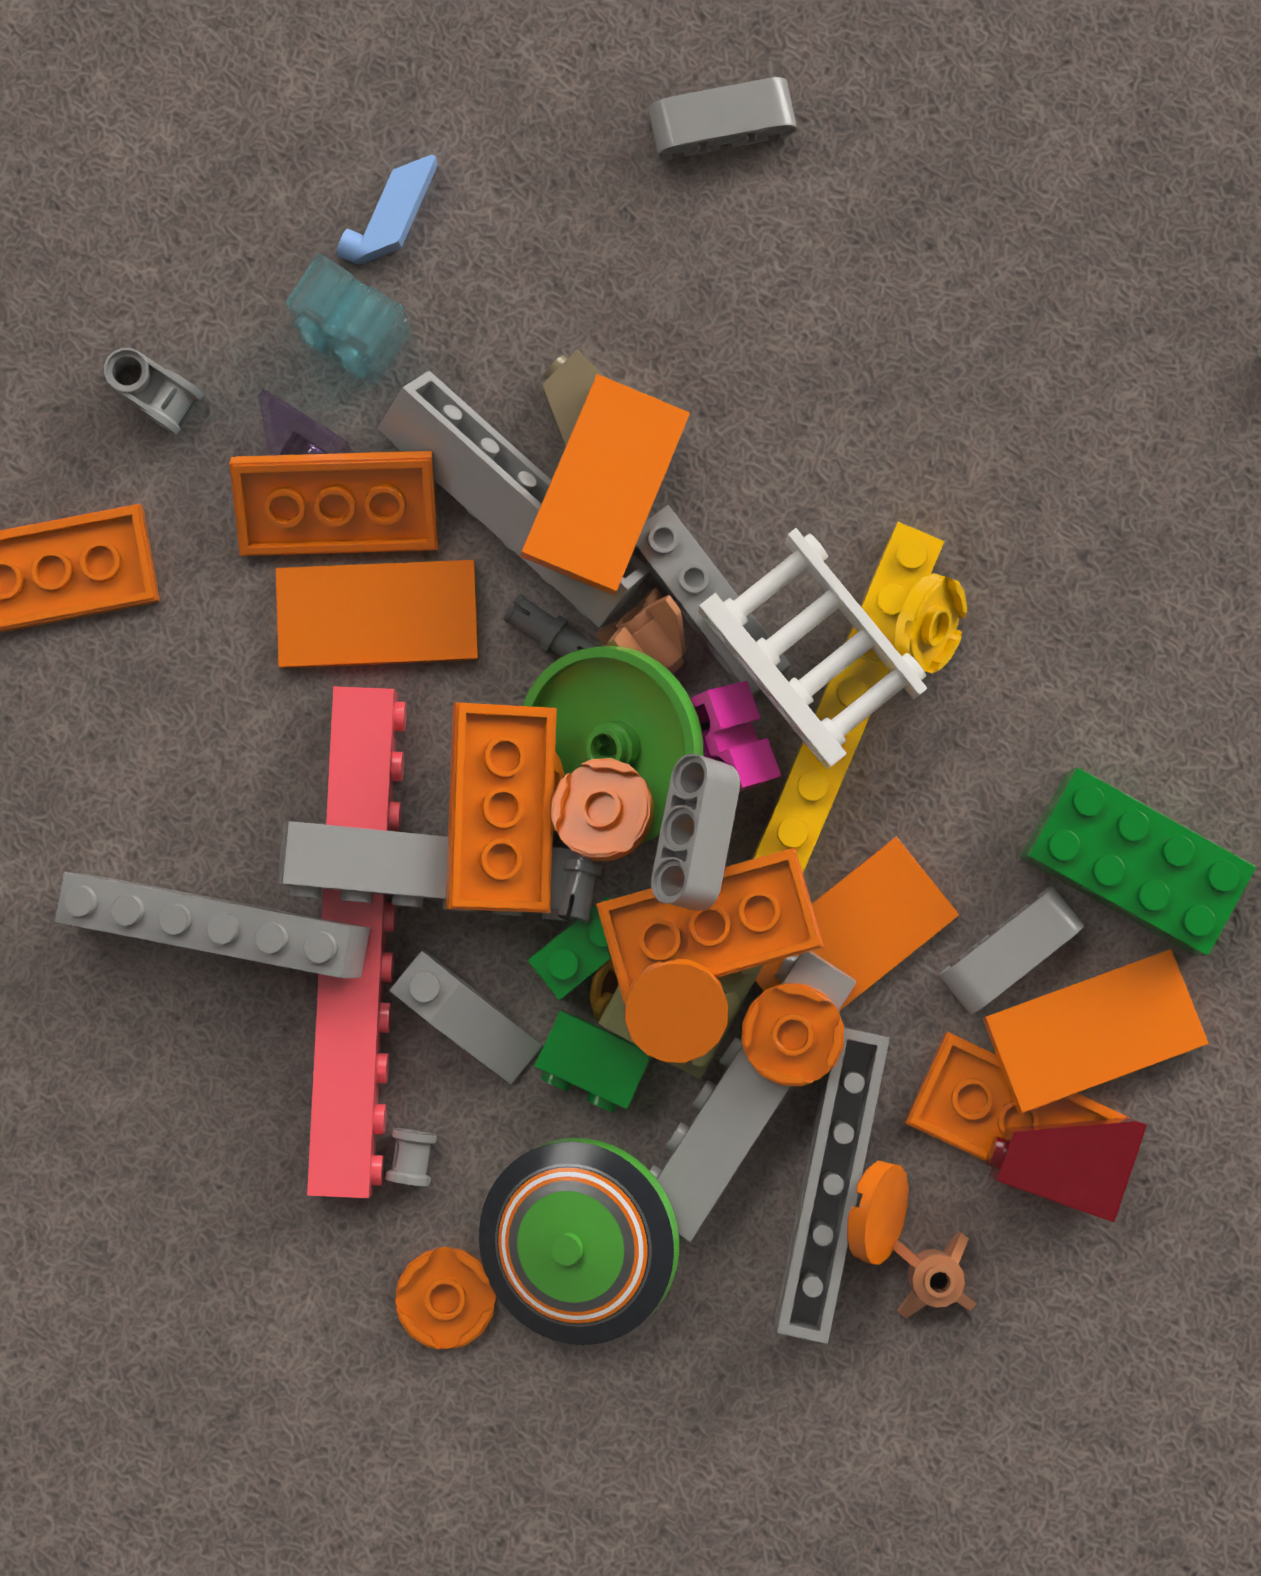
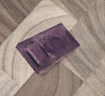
M264 388L259 393L258 401L269 455H292L300 441L304 443L301 448L304 454L351 453L353 451L345 439Z

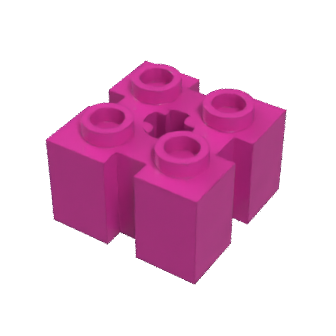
M747 681L710 689L690 698L698 715L702 730L704 757L732 765L739 774V792L781 777L768 738L758 740L752 723L761 718Z

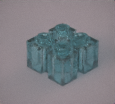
M320 253L316 255L285 302L290 314L295 317L291 324L301 332L298 337L303 342L321 353H324L327 347L334 349L333 351L342 358L340 364L364 380L368 374H371L381 381L413 333L410 323L406 321L408 317L403 306L369 285L368 287L356 280L350 272Z

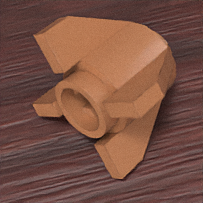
M656 587L649 590L639 602V605L627 612L618 622L615 621L600 628L595 634L603 646H621L640 651L661 663L672 674L685 662L682 656L686 652L687 646L685 644L681 610L670 595L663 597Z
M958 1231L944 1251L926 1249L918 1254H915L899 1240H896L893 1250L909 1263L907 1276L908 1283L912 1288L910 1294L897 1309L898 1313L907 1319L926 1305L938 1308L947 1307L954 1302L959 1303L971 1312L977 1303L963 1292L965 1279L959 1265L969 1240L967 1236ZM942 1272L946 1279L941 1286L935 1283L930 1285L932 1275Z

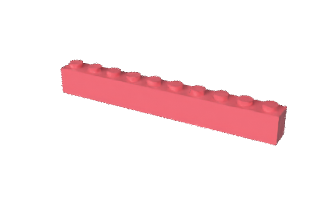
M333 686L326 825L400 832L402 804L401 802L393 801L394 781H403L404 752L396 751V733L405 732L407 705L406 702H398V693L394 689ZM323 889L322 919L370 927L361 978H338L318 974L307 1196L369 1198L374 1194V1186H382L384 1179V1155H376V1136L385 1135L387 1123V1105L378 1104L379 1084H387L389 1077V1054L381 1053L382 1033H390L392 1022V1004L383 1003L384 982L392 983L394 976V952H386L387 932H395L397 906L392 905V902H388V895L372 894V903L342 901L341 890Z

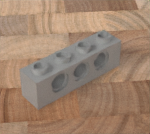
M667 505L645 522L633 552L651 569L650 575L664 593L671 596L680 608L683 618L732 682L735 684L747 681L754 697L761 689L698 613L699 605L714 593L723 602L728 598L734 601L739 596L674 511ZM750 613L747 616L748 622L743 626L755 642L761 637L765 640L770 638L753 614ZM781 654L779 656L781 662L776 667L783 675L791 664Z

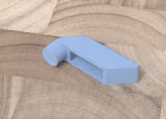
M431 154L392 170L364 235L347 228L338 244V257L354 264H363L402 248L438 166L436 156Z

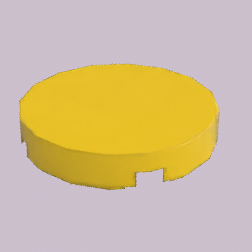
M935 573L925 576L910 590L902 604L896 623L895 649L901 656L909 653L922 667L924 672L933 674L941 670L952 658L960 644L963 631L957 630L959 617L965 619L967 615V603L964 590L957 580Z

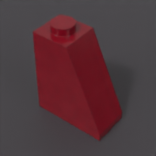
M1126 1117L1005 1128L1003 1137L996 1136L990 1146L986 1165L992 1167L989 1176L998 1182L1115 1222L1148 1124Z

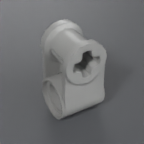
M120 348L113 351L107 357L104 364V376L114 391L121 398L140 409L139 411L176 436L181 430L178 424L194 400L200 401L204 396V393L189 381L169 369L166 370L132 348ZM129 365L142 367V375L135 384L122 385L119 383L120 373L125 367Z

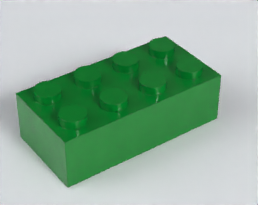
M1079 767L1073 768L1065 774L1020 856L1024 861L1194 956L1209 955L1256 869L1255 865Z

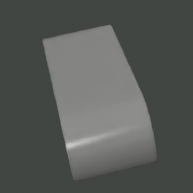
M781 77L760 79L667 97L652 103L648 108L657 156L662 160L673 159L672 154L684 152L686 157L721 150L720 145L732 143V147L765 142L769 141L768 136L780 134V138H785L797 130L788 81Z
M694 753L684 755L674 765L651 877L653 895L658 901L694 911H706L717 901L721 890L740 790L739 774L732 765Z
M1053 885L1038 894L1037 897L1039 899L1031 905L1026 904L998 926L999 930L992 936L986 935L959 957L960 961L952 967L948 965L939 973V977L969 1015L976 1013L1084 927V924Z

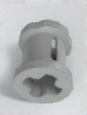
M393 1128L392 1137L396 1139L392 1169L386 1171L385 1180L406 1185L429 1186L431 1177L427 1175L430 1149L431 1144L437 1142L438 1135L418 1130Z

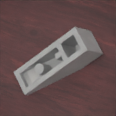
M421 951L389 990L427 1022L509 1084L515 1081L543 1046L428 951Z

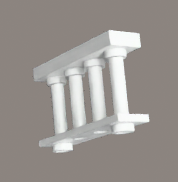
M795 528L787 535L785 544L793 552L790 556L734 601L728 598L723 602L714 593L699 605L698 613L823 767L828 770L847 754L841 747L846 742L844 736L903 688L913 700L916 699L927 689L921 681L926 677V674L909 653H905L903 656L898 653L824 563L828 555L817 539L810 533L803 537ZM806 569L825 593L770 638L765 640L761 637L755 642L743 627L748 622L747 616ZM839 609L858 633L801 679L797 680L794 677L788 682L776 667L781 662L779 656ZM869 649H872L890 673L832 720L826 717L823 721H820L808 706L814 701L811 696Z

